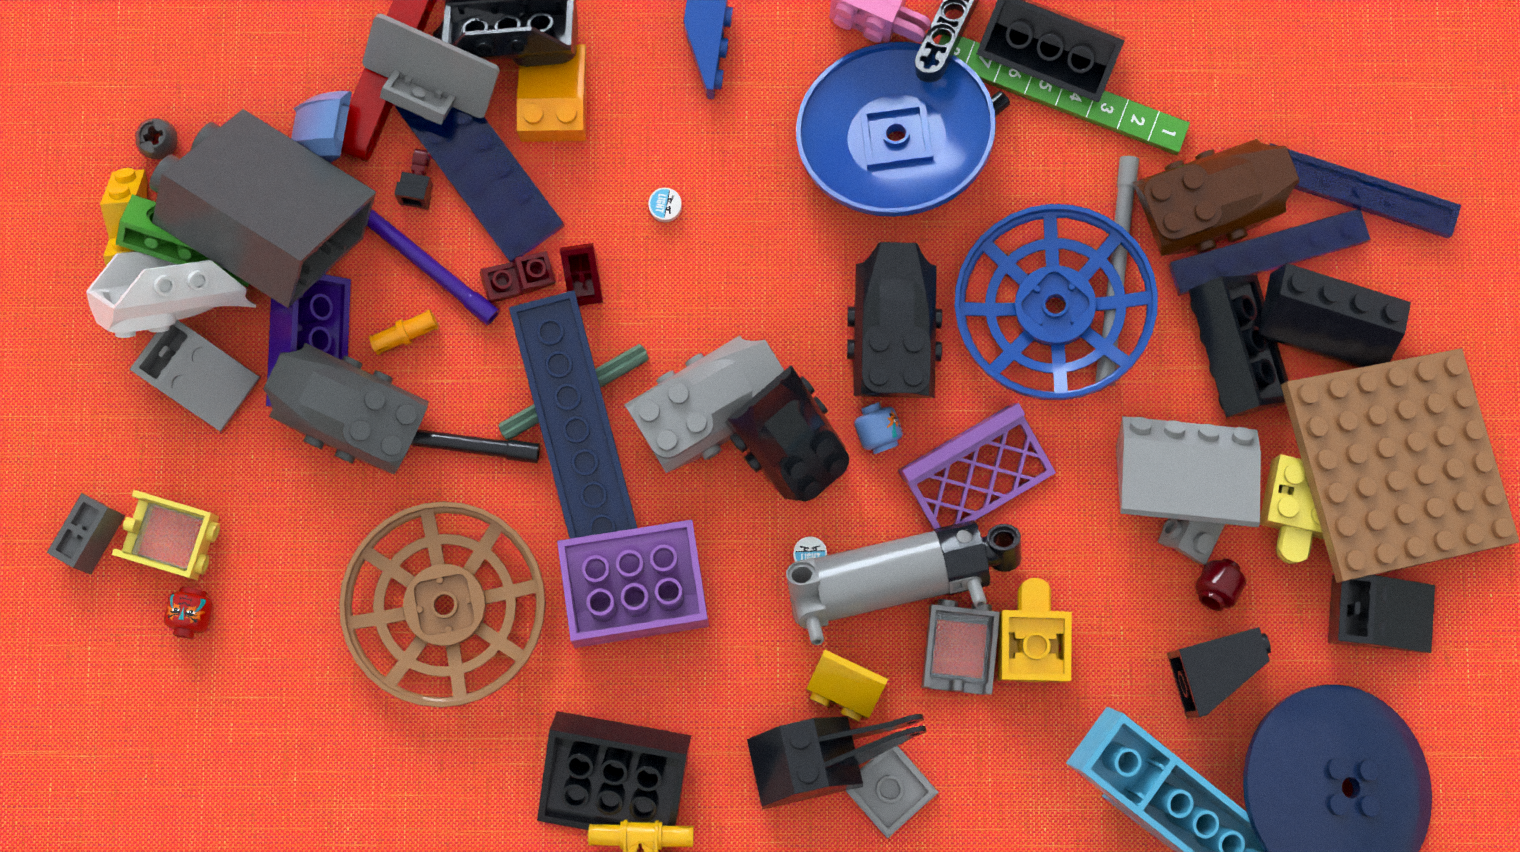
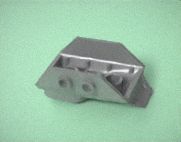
M739 335L706 356H703L702 353L697 354L685 363L686 368L676 374L673 370L665 373L656 380L658 385L624 404L665 473L694 462L701 457L704 460H708L722 451L720 446L729 441V437L733 435L725 423L727 419L784 371L765 339L750 341L742 339Z

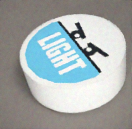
M659 188L649 198V211L657 221L671 222L680 215L682 203L679 194L675 190Z
M816 537L802 538L796 543L793 551L795 562L827 555L825 544Z

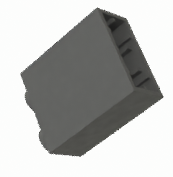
M244 109L221 127L214 122L206 124L195 137L191 151L181 159L173 154L167 155L157 165L149 182L150 189L158 193L152 220L153 224L287 308L363 239L376 196V191Z

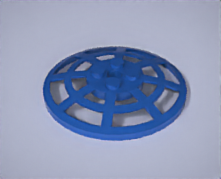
M1047 204L1029 207L1012 213L995 223L979 237L968 252L960 268L955 287V313L958 330L964 346L974 362L990 378L1003 387L1023 396L1041 400L1062 401L1082 398L1099 392L1118 381L1135 365L1144 353L1152 336L1157 316L1158 292L1155 275L1147 256L1138 242L1122 226L1107 216L1074 205ZM1057 218H1068L1086 222L1102 229L1109 236L1098 250L1079 241L1058 238ZM1043 219L1044 239L1025 244L1013 251L1009 256L994 243L1001 235L1016 226ZM1120 244L1129 252L1137 264L1144 281L1145 291L1125 294L1119 274L1107 260ZM1058 249L1076 252L1087 257L1089 260L1079 272L1066 266H1060ZM1045 250L1046 267L1037 269L1028 275L1016 264L1030 254ZM985 253L998 265L989 282L985 303L965 302L970 275L978 259ZM1099 268L1109 279L1115 296L1095 298V293L1089 280ZM1007 274L1019 285L1015 303H995L998 288L1002 279ZM1052 298H1059L1064 302L1065 308L1060 313H1051L1046 308L1047 301ZM1147 305L1142 334L1135 349L1128 356L1113 345L1123 328L1126 308ZM1116 309L1111 330L1108 336L1103 338L1090 327L1094 320L1095 311ZM966 316H986L991 335L1003 350L991 364L983 358L974 344L967 326ZM1016 316L1023 332L1010 344L1002 334L996 317ZM1082 338L1095 348L1093 352L1085 357L1066 363V344ZM1035 340L1038 343L1051 346L1052 363L1035 361L1021 353ZM1103 355L1119 366L1112 374L1097 383L1068 391V372L1085 368L1099 360ZM1013 361L1034 371L1053 373L1054 391L1028 388L1009 380L1000 373Z

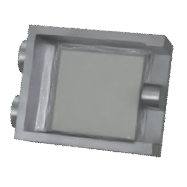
M938 599L937 605L931 604L929 606L921 688L991 695L1000 612L992 611V605L989 604L979 608L975 607L972 603L971 609L958 607V601Z

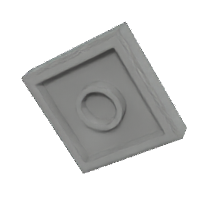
M898 746L872 758L860 769L863 787L846 790L887 839L939 793Z

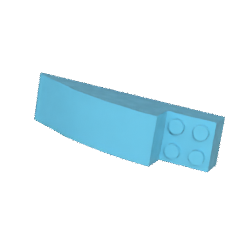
M1106 707L1066 762L1068 766L1103 792L1102 797L1174 852H1265L1256 838L1248 814L1244 809L1122 712Z

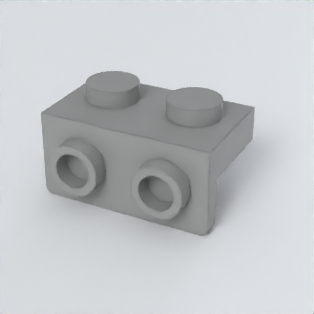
M1168 518L1163 526L1158 543L1174 548L1198 564L1206 565L1225 524Z

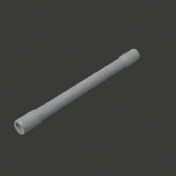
M1121 156L1119 158L1117 176L1118 192L1114 222L1122 226L1130 234L1135 191L1133 182L1137 181L1139 158ZM1120 244L1111 254L1110 263L1119 274L1124 286L1128 251ZM1108 279L1106 296H1115ZM1116 309L1104 311L1103 338H1106L1111 330ZM1117 338L1116 342L1113 344V345H1114L1115 347H1117V348H1118V338ZM1104 355L1097 360L1095 383L1112 374L1117 369V364Z

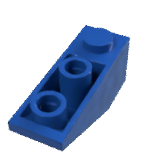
M687 0L684 30L707 99H714L715 89H722L724 70L719 69L720 58H726L729 41V39L723 38L725 27H731L733 7H728V0Z

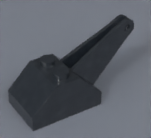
M923 714L909 715L890 722L850 730L848 717L812 718L781 725L747 739L762 810L863 787L859 768L860 764L916 736L926 733L927 730L926 726L909 728L890 734L857 749L854 747L853 740L914 725L924 720Z

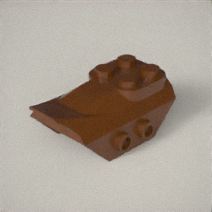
M1255 139L1215 153L1214 149L1202 152L1195 157V161L1184 164L1183 160L1173 162L1164 168L1165 171L1135 181L1133 185L1160 254L1165 256L1187 253L1195 249L1198 253H1203L1217 246L1216 242L1226 238L1230 243L1248 235L1247 231L1286 212V201L1300 181L1286 146L1268 145Z

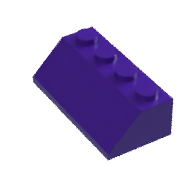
M324 274L289 308L271 298L267 380L280 353L300 350L303 348L304 343L340 360L343 359L344 355L348 356L351 279ZM267 395L266 406L272 407L270 399Z

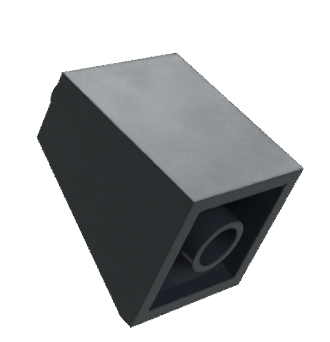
M1259 627L1167 653L1186 719L1198 718L1209 714L1270 661L1268 654L1271 653L1270 642L1265 633L1261 634Z

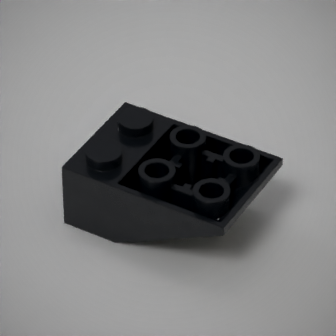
M1332 575L1328 643L1431 653L1435 585L1377 575L1336 583L1335 576Z

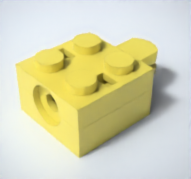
M1280 454L1271 460L1260 515V525L1280 529L1276 554L1283 562L1288 564H1296L1306 560L1310 555L1313 537L1324 539L1302 459Z

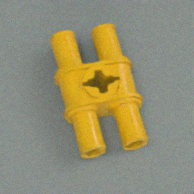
M624 819V821L620 822V825L589 824L588 830L589 846H620L623 852H638L637 849L640 843L644 852H659V850H662V847H693L694 826L663 825L659 820H655V823L628 822V819Z

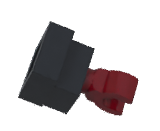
M414 150L411 173L402 172L400 182H397L395 197L400 205L429 209L433 184L430 177L424 176L430 163V156H428L427 150Z

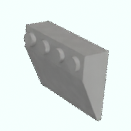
M1122 416L1116 443L1120 514L1259 527L1261 450L1258 430L1245 427L1236 428L1212 424L1186 423L1176 420L1166 421Z

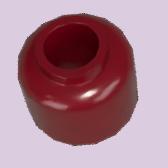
M1230 559L1208 562L1195 585L1199 601L1204 606L1215 611L1234 607L1246 585V579L1240 571V566Z

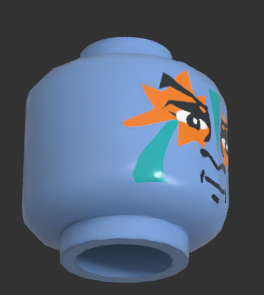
M880 402L861 408L863 415L855 419L854 426L862 447L866 450H872L873 454H877L898 446L897 440L902 437L903 430L895 409L892 407L882 408Z

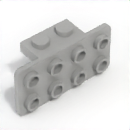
M377 14L373 19L362 61L365 68L388 78L382 87L379 98L440 125L452 107L477 118H483L487 112L500 72L496 64L384 14Z

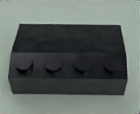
M556 711L549 729L537 821L589 830V824L620 825V822L624 821V819H628V822L655 823V820H659L663 825L676 826L692 735Z

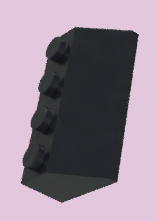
M997 0L976 54L1099 103L1125 37L1032 0Z
M1286 263L1270 274L1257 336L1359 368L1390 362L1405 335L1411 302Z
M1257 275L1221 276L1188 289L1191 297V308L1197 317L1200 328V339L1206 348L1210 361L1209 369L1211 375L1215 378L1219 392V403L1226 417L1246 415L1285 405L1286 402L1281 384L1289 380L1278 344L1275 341L1257 336L1264 306V297Z

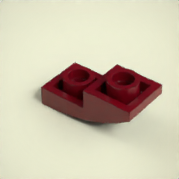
M547 251L517 257L513 262L483 268L480 271L486 297L490 303L527 294L553 285L556 282Z

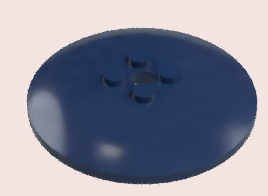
M1321 685L1297 691L1277 703L1266 714L1254 732L1245 758L1243 790L1251 827L1265 852H1419L1425 840L1431 818L1432 788L1430 774L1423 751L1413 732L1405 721L1385 702L1370 693L1350 686ZM1345 779H1348L1353 786V793L1349 798L1342 791V783Z

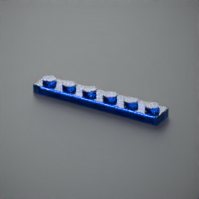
M1288 149L1300 181L1294 189L1447 239L1453 235L1461 208L1460 204Z
M1356 209L1172 261L1169 264V268L1178 296L1189 293L1188 289L1221 276L1254 275L1279 268L1286 263L1293 264L1364 244L1371 239L1361 209Z

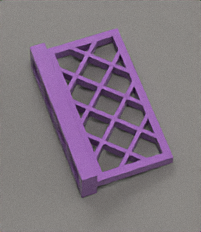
M1012 403L898 469L903 481L909 486L933 530L941 528L936 519L940 505L957 510L954 524L971 520L975 521L1056 473L1026 421L1025 413L1019 403ZM1020 425L1026 436L1022 449L1005 445L1008 431ZM1001 436L1000 443L992 441L995 438ZM1029 443L1035 453L1028 451ZM985 444L998 447L994 466L976 462L979 448ZM1003 449L1021 453L1016 472L999 468ZM972 453L971 460L963 458L966 455ZM1026 455L1038 458L1045 471L1034 477L1021 474ZM956 461L970 464L965 483L947 479L950 465ZM975 466L992 470L988 489L970 485ZM944 469L942 477L934 475ZM997 472L1015 476L1011 491L1005 494L993 491ZM927 478L940 480L936 500L923 497L917 484ZM1020 478L1028 480L1019 485ZM946 482L963 487L959 506L941 502ZM968 489L986 493L982 508L976 511L964 508ZM991 495L999 496V498L990 502ZM927 502L935 504L933 512ZM962 512L971 513L970 515L961 519Z

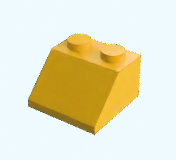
M824 650L806 690L812 693L809 699L826 707L829 706L830 702L843 707L841 714L859 722L861 717L866 719L870 717L888 679Z

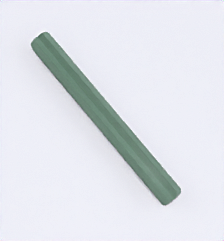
M638 344L597 367L596 373L600 388L647 362L649 357L644 347ZM532 404L499 423V430L506 440H510L539 423L535 405Z

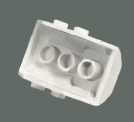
M137 251L116 253L86 291L89 306L96 323L107 331L115 333V337L118 338L133 337L136 335V331L142 330L165 332L170 329L169 326L176 323V320L192 317L219 306L256 308V304L245 297L247 289L211 260L175 264Z

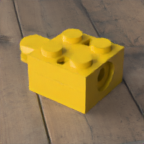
M1030 578L1018 588L1017 610L1000 611L998 628V681L1070 682L1072 612L1051 611V588L1049 584L1040 578Z

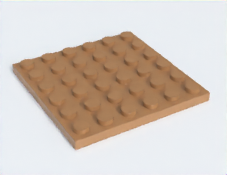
M1462 348L1291 380L1281 384L1336 583L1520 542Z

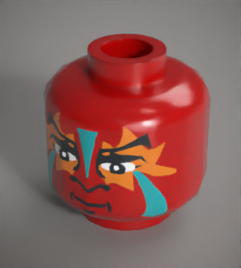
M180 587L179 592L170 594L164 623L166 626L174 629V636L193 639L194 633L207 631L213 608L212 601L206 597L207 592L194 588Z

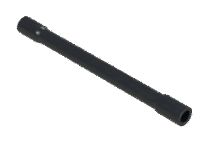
M419 429L411 443V446L504 457L508 460L538 463L540 455V443L517 440L503 441Z

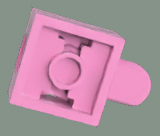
M831 0L829 18L833 20L834 24L846 30L853 28L863 32L865 38L876 43L881 41L890 42L893 33H897L915 42H922L926 36L925 31L931 25L928 17L906 8V0Z

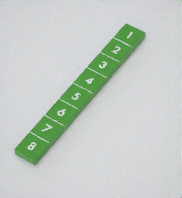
M942 35L938 45L949 43L951 38L947 35ZM961 37L953 55L973 69L984 83L1178 155L1190 122L1105 90L1098 103L979 56L976 53L980 43Z

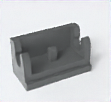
M81 493L47 553L65 564L91 575L125 515Z

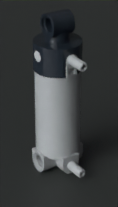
M971 520L936 528L931 532L794 562L786 571L793 618L800 627L808 630L811 643L813 645H820L824 642L821 627L827 626L829 621L966 591H969L975 607H983L987 603L983 587L990 585L989 567L1002 572L1016 569L1022 560L1021 535L1016 527L1009 524H999L992 527L988 531L987 536L981 537L976 522Z

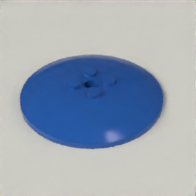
M888 42L856 50L826 68L805 94L800 105L796 123V141L799 155L807 174L815 185L832 200L847 208L869 215L888 217L908 216L932 210L949 202L965 191L976 180L987 164L993 150L996 133L995 110L991 96L980 77L965 62L953 55L941 79L931 83L924 82L916 76L915 58L921 43ZM932 54V60L928 66H924L925 68L929 69L932 65H935L936 55ZM895 131L905 134V137L899 141H892L888 138L889 134Z

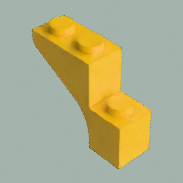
M122 168L112 172L100 203L109 236V241L103 255L106 266L116 253L134 251L116 245L120 219L132 194L147 199L148 181L145 169Z

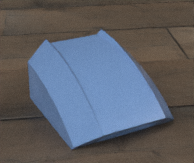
M335 91L318 94L294 107L293 109L296 114L291 139L329 163L338 159L341 155L352 92Z

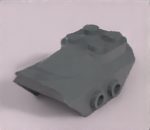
M304 343L303 348L300 350L281 352L263 388L272 405L269 417L306 435L303 441L314 447L322 449L325 444L336 449L334 456L353 464L354 460L357 459L395 474L416 435L429 401L391 384L393 378L380 371L375 370L372 375L361 370L362 363L345 355L340 360L307 343Z

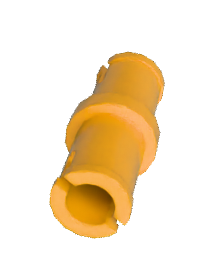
M429 309L406 321L402 319L395 321L394 326L370 335L369 341L376 355H381V353L403 343L406 346L412 344V339L437 330L439 326L433 312Z

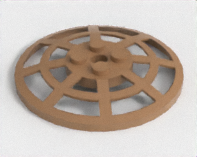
M446 501L423 503L404 509L374 528L357 547L348 563L341 584L339 600L340 624L346 645L355 662L366 676L382 690L401 700L421 706L441 708L461 706L481 700L498 691L512 680L528 662L538 643L544 624L546 607L544 582L539 565L529 546L520 535L501 518L484 509L465 503ZM435 514L466 515L482 520L489 524V527L480 542L461 535L439 534ZM421 517L425 533L424 538L408 544L396 553L391 560L373 549L393 529L410 520ZM501 533L509 538L522 554L530 569L532 580L513 584L505 565L491 551ZM441 545H458L471 549L473 553L463 568L453 564H445ZM428 548L431 562L430 567L422 570L416 576L400 567L411 555ZM485 559L498 573L503 587L483 590V587L474 575ZM366 560L383 571L374 593V612L353 616L354 586L359 571ZM393 578L407 587L403 599V607L385 610V595L389 582ZM535 593L536 609L534 624L528 642L524 649H521L507 639L515 620L516 598ZM441 596H450L454 601L453 610L446 615L439 614L436 610L437 600ZM506 600L505 617L498 633L483 623L486 604ZM406 621L409 628L416 635L405 652L393 639L387 624ZM376 626L383 644L398 660L386 677L375 668L365 655L358 641L355 629ZM474 634L491 644L479 656L468 662H462L460 643L468 640ZM428 643L446 646L449 666H433L416 659ZM499 650L515 661L494 682L479 690L467 693L464 673L484 665ZM410 668L430 676H450L453 696H424L408 691L398 686V683Z

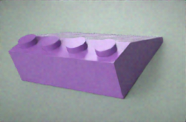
M692 519L557 541L570 640L574 648L709 627Z

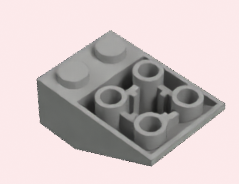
M176 320L175 324L169 326L170 329L168 331L156 332L129 370L222 432L260 377L185 324Z

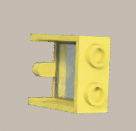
M133 490L132 497L139 499L133 518L126 517L124 520L123 530L128 531L122 551L114 548L112 555L198 581L200 574L203 575L206 572L210 557L207 555L210 543L216 541L220 531L219 516Z

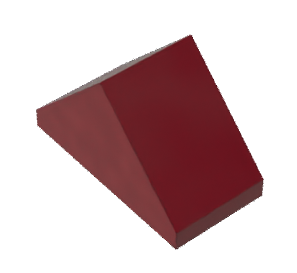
M594 244L560 247L567 292L575 291L579 306L603 303L597 253Z

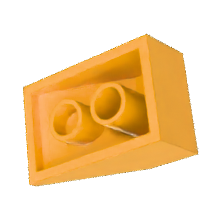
M578 44L575 56L566 63L529 67L519 65L517 133L521 142L586 141V44Z

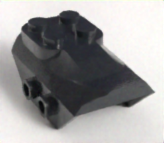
M446 0L444 19L433 32V37L485 60L513 59L517 65L525 67L566 63L572 60L577 51L578 19L576 0Z
M879 242L872 254L863 263L856 264L854 307H848L847 326L854 327V339H847V359L853 360L854 396L935 398V361L941 362L942 343L936 341V329H941L942 309H936V266L927 261L917 243Z
M790 365L730 416L725 423L733 433L729 439L741 453L747 452V455L743 458L756 473L761 470L784 498L806 502L817 497L844 474L849 465V456L845 445L825 417V414L828 412L827 408L816 396L812 397L811 394L815 392L814 388L803 376L799 377L792 365Z

